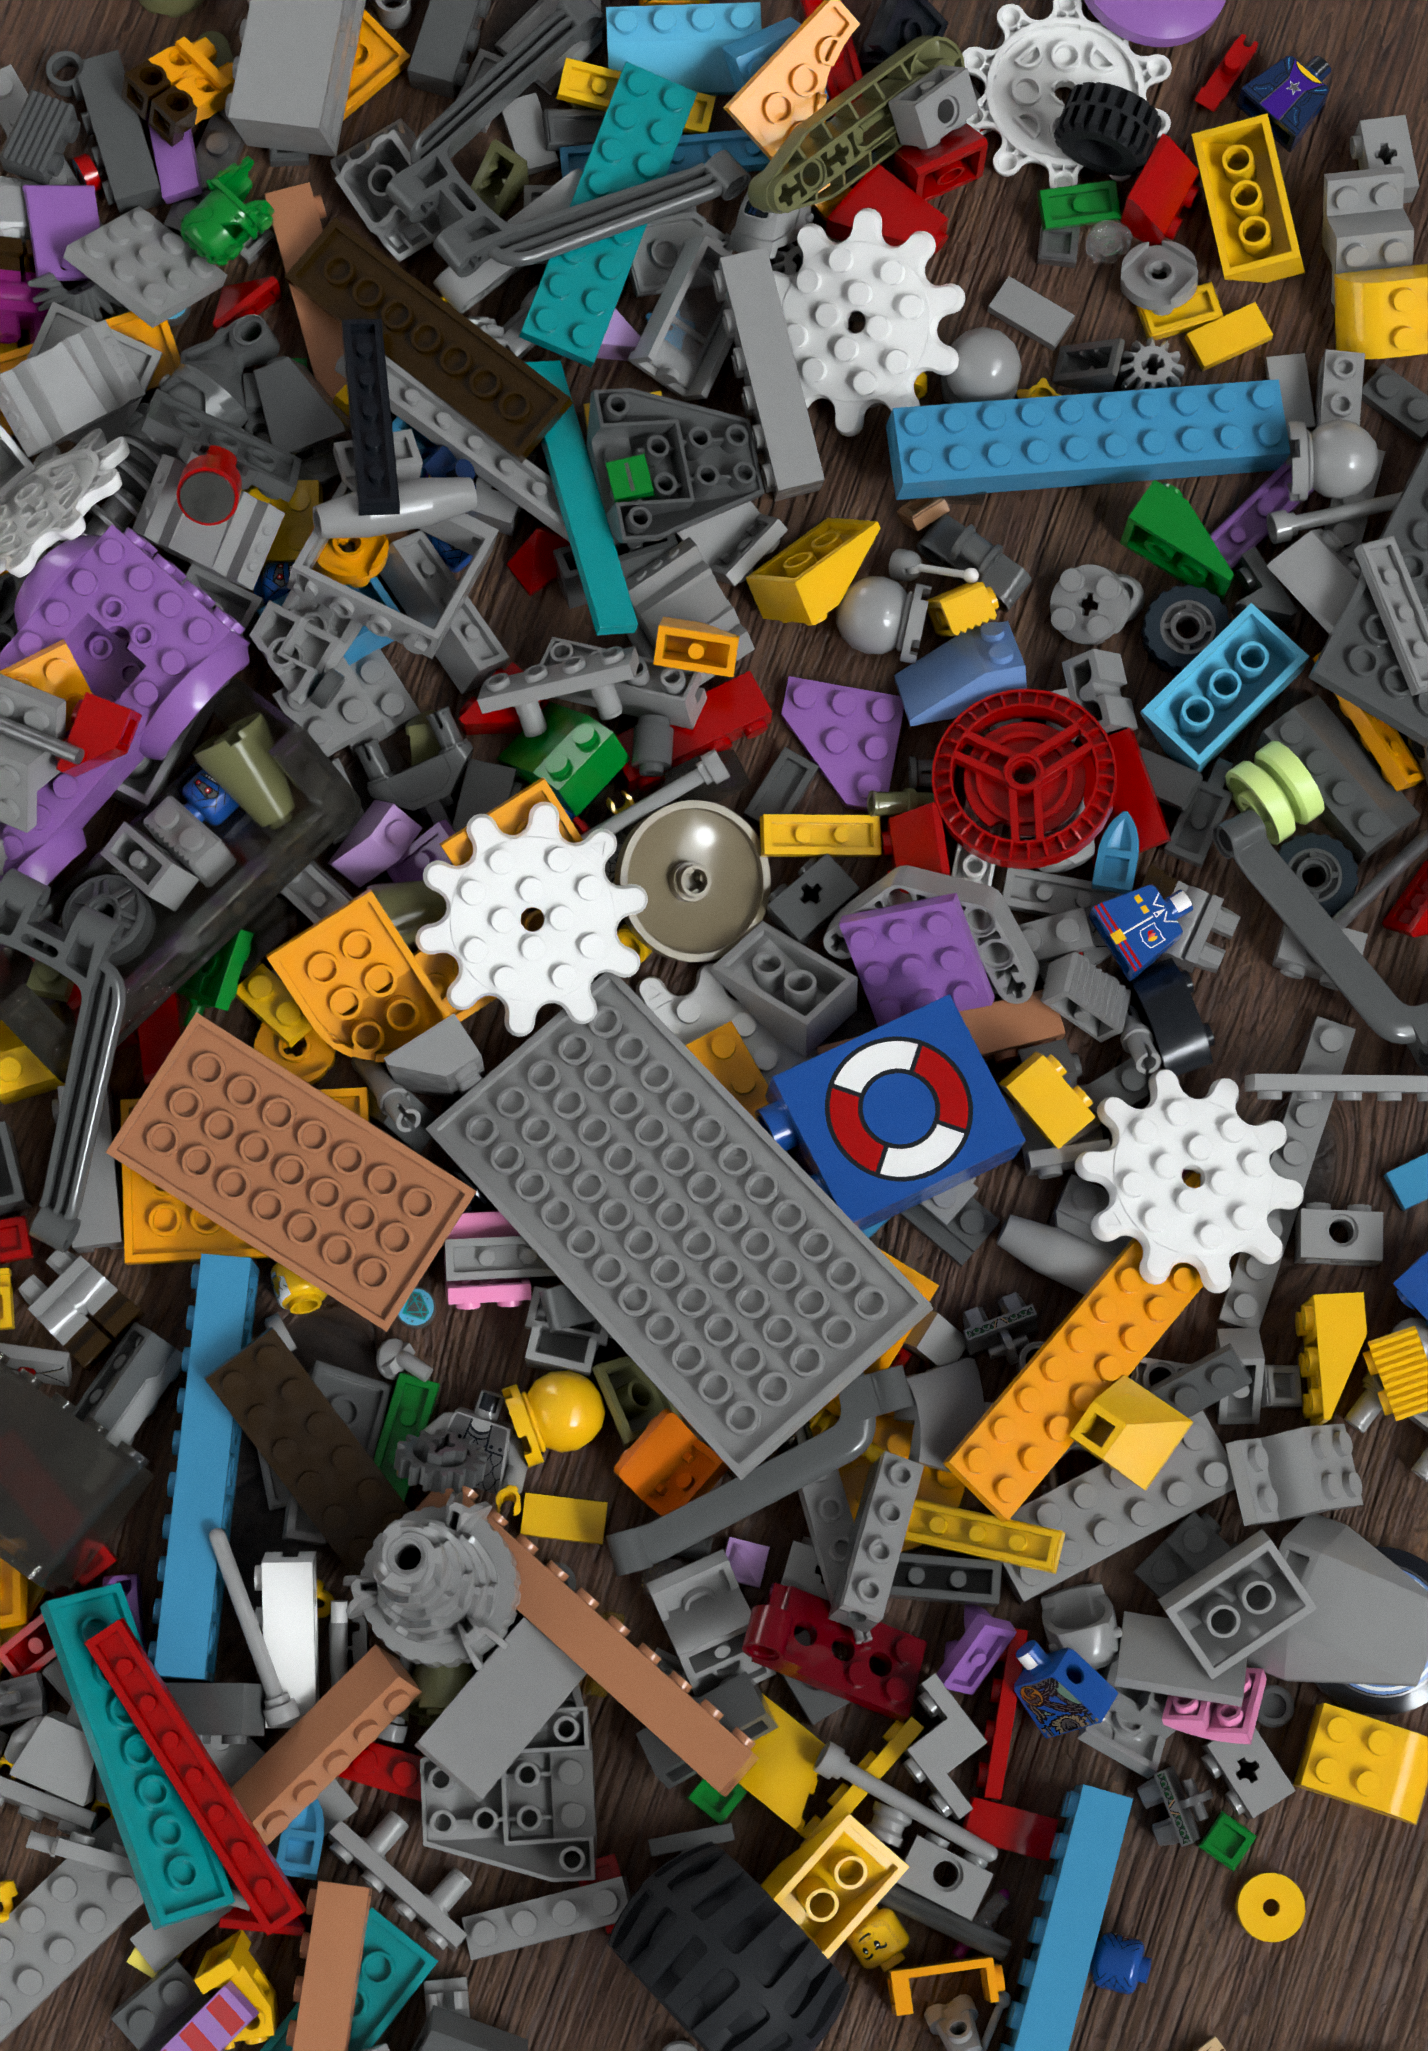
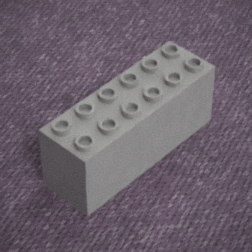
M247 0L249 5L247 19L242 20L240 25L241 52L240 56L235 57L232 68L235 80L233 93L227 95L225 103L226 116L247 146L336 157L366 0Z

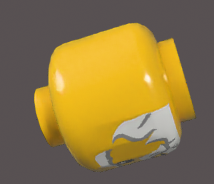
M278 1262L271 1269V1282L276 1301L282 1308L290 1310L293 1314H306L315 1311L322 1305V1301L328 1295Z

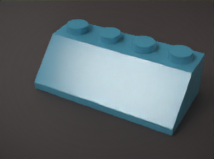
M760 2L606 7L608 68L622 72L627 61L696 92L711 96L735 95L736 90L721 48L762 30Z
M1250 603L1141 710L1140 714L1167 755L1175 762L1201 772L1303 672L1310 656L1257 607Z

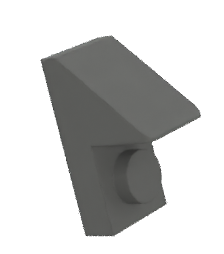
M1256 547L1251 548L1241 555L1236 566L1238 569L1236 574L1243 588L1247 591L1251 590L1253 593L1238 601L1231 614L1237 617L1252 603L1276 626L1285 628L1292 624L1298 611L1274 574L1267 567L1266 562Z

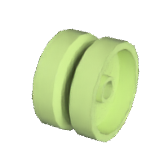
M1271 741L1258 750L1254 755V763L1242 761L1225 775L1229 792L1233 793L1232 799L1239 811L1242 813L1251 809L1260 816L1266 828L1267 838L1271 844L1278 845L1291 836L1296 830L1295 822L1306 825L1321 815L1325 809L1322 795L1309 771L1300 759L1279 741Z

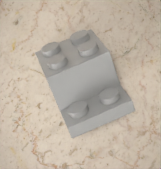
M1402 166L1324 174L1322 246L1332 264L1331 302L1334 308V274L1413 265L1414 228L1403 209L1405 172Z
M380 648L351 665L347 663L344 656L341 658L334 669L345 676V682L326 709H320L310 702L313 693L301 705L291 698L290 693L285 687L272 694L314 764L319 763L346 746L352 756L355 757L357 752L355 753L354 748L376 738L381 742L403 729L413 717L421 713Z
M0 674L1 716L57 739L63 740L66 738V700ZM1 733L0 822L28 833L37 825V791L61 771L56 770L58 761H56L55 755Z
M1345 1424L1301 1427L1263 1438L1237 1440L1225 1444L1244 1526L1288 1521L1325 1511L1363 1505L1361 1496L1362 1482L1355 1471L1351 1454L1353 1444L1349 1434L1346 1432Z
M723 1549L646 1584L688 1682L693 1687L694 1696L705 1695L719 1687V1684L725 1678L735 1674L740 1675L745 1671L756 1683L777 1674L772 1669L752 1662V1658L742 1650L751 1610L739 1588L730 1562Z
M933 1674L917 1686L921 1695L916 1699L931 1719L938 1715L942 1722L903 1752L907 1760L902 1764L917 1784L924 1780L932 1790L933 1794L928 1799L938 1813L943 1817L947 1818L950 1815L953 1820H958L970 1812L973 1807L947 1773L985 1745L987 1741L938 1676Z

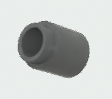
M642 715L638 717V725H635L633 729L631 765L639 769L640 775L659 777L663 775V771L672 768L674 729L670 727V719L661 715Z

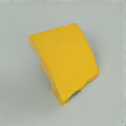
M763 1694L778 1728L754 1741L756 1744L752 1747L751 1751L759 1759L738 1784L800 1833L805 1825L802 1815L808 1795H814L818 1782L817 1773L813 1771V1767L825 1744Z

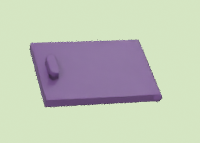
M23 185L22 189L25 195L36 277L51 272L58 281H87L90 279L64 259L63 256L67 245L100 228L95 186Z

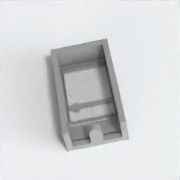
M708 234L684 240V248L635 350L631 351L627 359L685 401L707 398L734 339H726L722 323V317H724L723 310L726 309L724 301L717 302L712 282L714 271L718 270L720 258L733 254L723 248L724 244L718 238Z

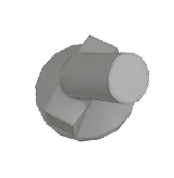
M397 1338L387 1339L380 1345L377 1351L376 1363L378 1370L387 1379H398L400 1373L405 1374L408 1371L421 1381L426 1382L433 1372V1368L414 1356L416 1352L410 1343L403 1342Z

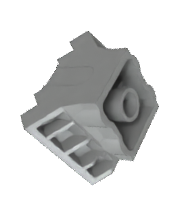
M401 118L330 160L332 169L337 175L335 180L369 230L379 237L386 249L399 262L434 242L437 236L444 230L439 222L440 207L435 208L422 221L412 223L386 194L385 190L390 180L396 174L412 165L410 151L416 136Z
M106 320L94 323L80 333L65 338L57 343L56 346L43 353L24 360L14 368L0 373V409L27 457H31L56 444L59 445L119 413V410L146 395Z
M162 454L132 530L138 535L140 534L147 541L163 548L164 551L218 577L253 591L285 513L271 504L258 500L245 491H241L237 509L227 521L212 526L195 523L184 515L177 502V487L186 464L175 457Z
M690 537L625 580L637 622L654 651L656 648L658 626L663 616L702 622L740 636L736 661L755 649L748 631L740 624L734 607L726 599L716 582L710 566L703 560L697 544ZM701 673L702 680L700 685H702L715 675Z

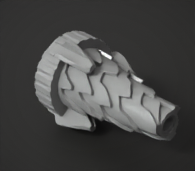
M453 1491L446 1506L441 1508L434 1506L424 1507L421 1511L413 1510L404 1514L400 1520H394L390 1523L383 1533L377 1536L373 1542L374 1546L367 1552L364 1559L365 1566L361 1570V1575H349L343 1579V1586L351 1587L354 1597L346 1609L348 1618L352 1619L364 1615L367 1621L372 1624L373 1632L388 1648L417 1665L424 1664L429 1668H439L440 1666L454 1668L462 1663L469 1664L472 1662L477 1671L485 1668L482 1662V1656L496 1645L505 1651L510 1646L503 1638L508 1633L509 1625L513 1624L516 1618V1608L520 1604L521 1598L519 1591L521 1578L520 1573L516 1569L517 1561L514 1554L510 1551L508 1544L502 1536L488 1523L487 1516L492 1509V1505L484 1501L468 1508L463 1505V1492L457 1493ZM410 1548L419 1549L421 1560L417 1567L411 1570L401 1569L400 1557L402 1553Z

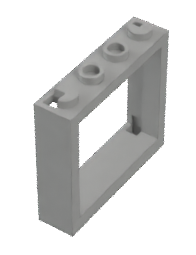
M342 481L332 499L353 491L347 485H344ZM466 513L432 526L418 528L473 556L433 629L313 570L314 564L330 539H320L315 528L291 568L287 588L293 590L299 597L305 600H313L330 608L334 614L341 618H350L366 626L372 633L378 636H386L403 644L412 653L423 654L433 659L493 551L499 530Z

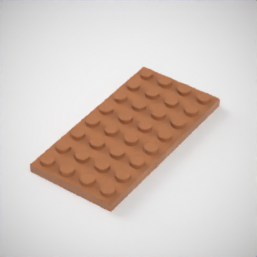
M197 1012L105 1152L386 1332L477 1192Z

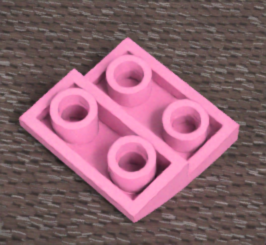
M1246 1668L1242 1707L1168 1695L1162 1716L1163 1725L1205 1739L1251 1745L1267 1680L1264 1669Z

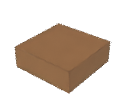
M929 497L913 499L899 508L897 513L902 523L919 531L949 512L950 509L944 498Z

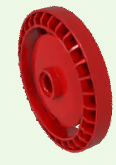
M1007 690L992 694L972 704L959 714L946 729L937 746L932 765L934 800L941 814L943 825L952 838L966 851L983 861L1000 867L1014 869L1042 868L1057 864L1076 855L1090 844L1103 829L1112 812L1117 795L1118 774L1116 758L1105 730L1097 719L1081 705L1065 696L1044 690ZM1015 718L1044 719L1065 728L1060 732L1053 727L1041 723L1016 722L1001 726L984 737L979 735L987 728L999 722ZM1077 737L1083 745L1076 748L1071 741L1072 739ZM971 745L974 749L970 755L963 754L967 746ZM1090 756L1095 767L1096 782L1087 806L1076 820L1063 830L1044 837L1045 834L1065 824L1078 809L1083 799L1086 785L1083 760ZM957 765L965 768L964 789L973 813L990 829L998 824H1005L1011 827V839H1005L987 832L967 816L954 792V776ZM1022 773H1029L1035 777L1028 784H1020L1014 780L1016 776ZM1036 837V840L1020 841V838Z

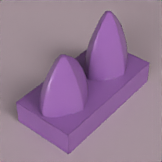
M967 1604L964 1608L965 1633L960 1641L946 1642L944 1663L936 1675L947 1689L973 1695L1017 1632L1010 1621L994 1618L978 1605Z

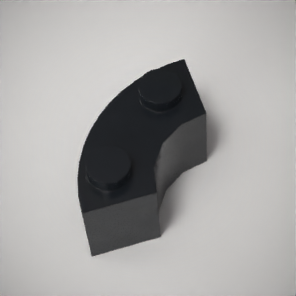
M1169 958L1149 965L1134 979L1128 980L1133 1006L1138 1010L1142 1023L1148 1026L1153 1034V1045L1161 1057V1069L1170 1070L1178 1076L1213 1063L1210 1047L1215 1045V1039L1207 1022L1202 1024L1191 993H1194V986L1187 970L1180 971L1174 960Z

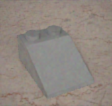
M764 921L711 967V973L775 1039L805 1057L814 1051L857 1010L858 977Z

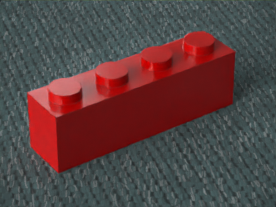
M751 671L706 692L707 700L693 730L670 725L674 729L672 768L663 771L662 776L672 771H675L676 774L683 773L694 767L697 763L696 760L707 752L715 749L717 754L720 755L733 746V741L743 736H746L747 739L757 737L768 729L767 725L771 723L772 710ZM632 728L616 736L630 757V760L621 768L619 773L629 792L638 788L640 791H646L661 782L660 777L662 776H643L639 774V769L632 767L634 729Z

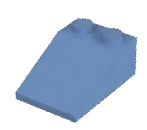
M1008 621L999 623L989 622L980 627H974L973 630H967L966 633H960L917 660L916 664H911L894 675L910 726L957 718L959 714L972 704L992 694L1007 690L1027 689L1025 663Z

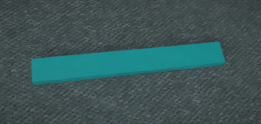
M560 360L525 362L571 398ZM572 404L541 440V445L596 635L635 633L638 627L637 618L576 411Z

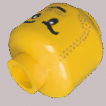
M876 1905L847 1937L846 1941L864 1968L873 1969L880 1965L882 1970L886 1972L905 1959L901 1951L908 1945L910 1938L892 1909H879Z

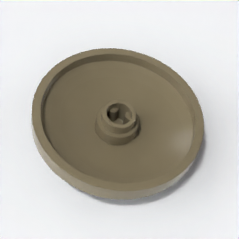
M687 800L664 805L643 817L633 827L618 855L615 869V885L637 884L647 893L648 903L646 908L638 914L623 918L631 932L642 944L653 952L671 960L705 962L723 957L761 923L769 902L771 875L768 858L761 857L760 839L743 818L732 810L713 802Z

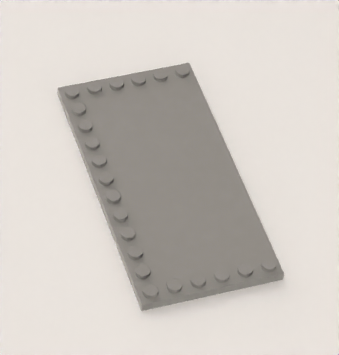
M605 972L591 984V994L597 1005V1014L592 1021L586 1024H577L569 1018L563 1008L430 1124L426 1130L740 1480H743L930 1313L933 1307L619 976Z

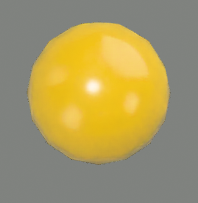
M570 1370L549 1372L537 1379L528 1393L522 1392L520 1394L517 1384L501 1389L517 1436L522 1439L525 1451L524 1456L529 1468L544 1463L541 1452H545L546 1448L560 1453L579 1450L592 1441L602 1428L606 1413L604 1398L596 1384L582 1374Z

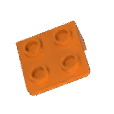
M666 1408L648 1423L646 1430L634 1444L621 1454L619 1461L614 1467V1473L646 1506L660 1517H663L708 1493L729 1467L715 1451L700 1441L673 1411Z

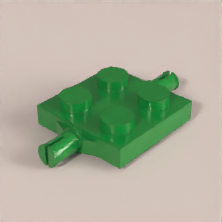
M225 894L219 917L207 918L201 915L198 917L175 987L176 993L184 995L186 1000L190 1002L182 1026L187 1027L196 1012L203 1016L205 1008L215 1007L228 1011L231 1001L236 996L239 976L244 962L249 957L251 951L250 943L254 934L240 929L234 923L240 902L242 901L240 898Z

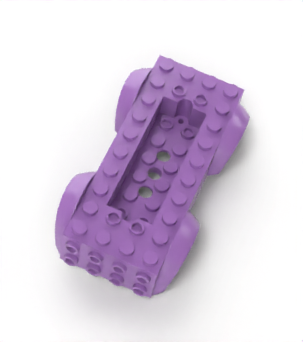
M111 525L103 535H81L73 540L63 542L35 565L18 592L14 608L18 633L0 652V671L64 639L92 694L142 714L127 754L77 777L60 772L37 791V825L28 833L0 822V838L4 841L3 846L8 857L4 863L0 882L8 870L13 868L48 886L73 859L87 848L82 830L83 827L145 757L164 760L176 739L201 709L236 673L243 670L249 664L247 647L250 642L241 635L245 628L218 606L213 610L212 607L216 602L208 594L189 580L183 583L187 576L157 553L154 557L158 550L129 527L123 532L114 525ZM71 729L68 730V731H66V738H67V739H68V736H69V734H70Z

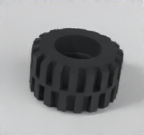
M1085 82L1083 85L1078 84L1071 89L1055 129L1054 138L1056 139L1055 143L1062 149L1065 155L1088 169L1108 175L1133 176L1138 172H1142L1160 131L1162 120L1158 115V111L1148 101L1127 89L1107 83Z

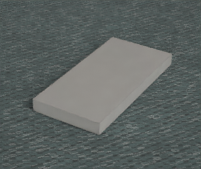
M524 1617L505 1637L504 1640L510 1644L507 1650H503L500 1646L494 1650L483 1663L485 1668L478 1670L414 1745L477 1802H480L587 1674Z

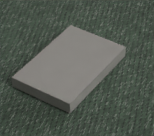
M1124 1611L1121 1629L1123 1636L1120 1638L1115 1686L1242 1707L1247 1657L1212 1680L1171 1619Z

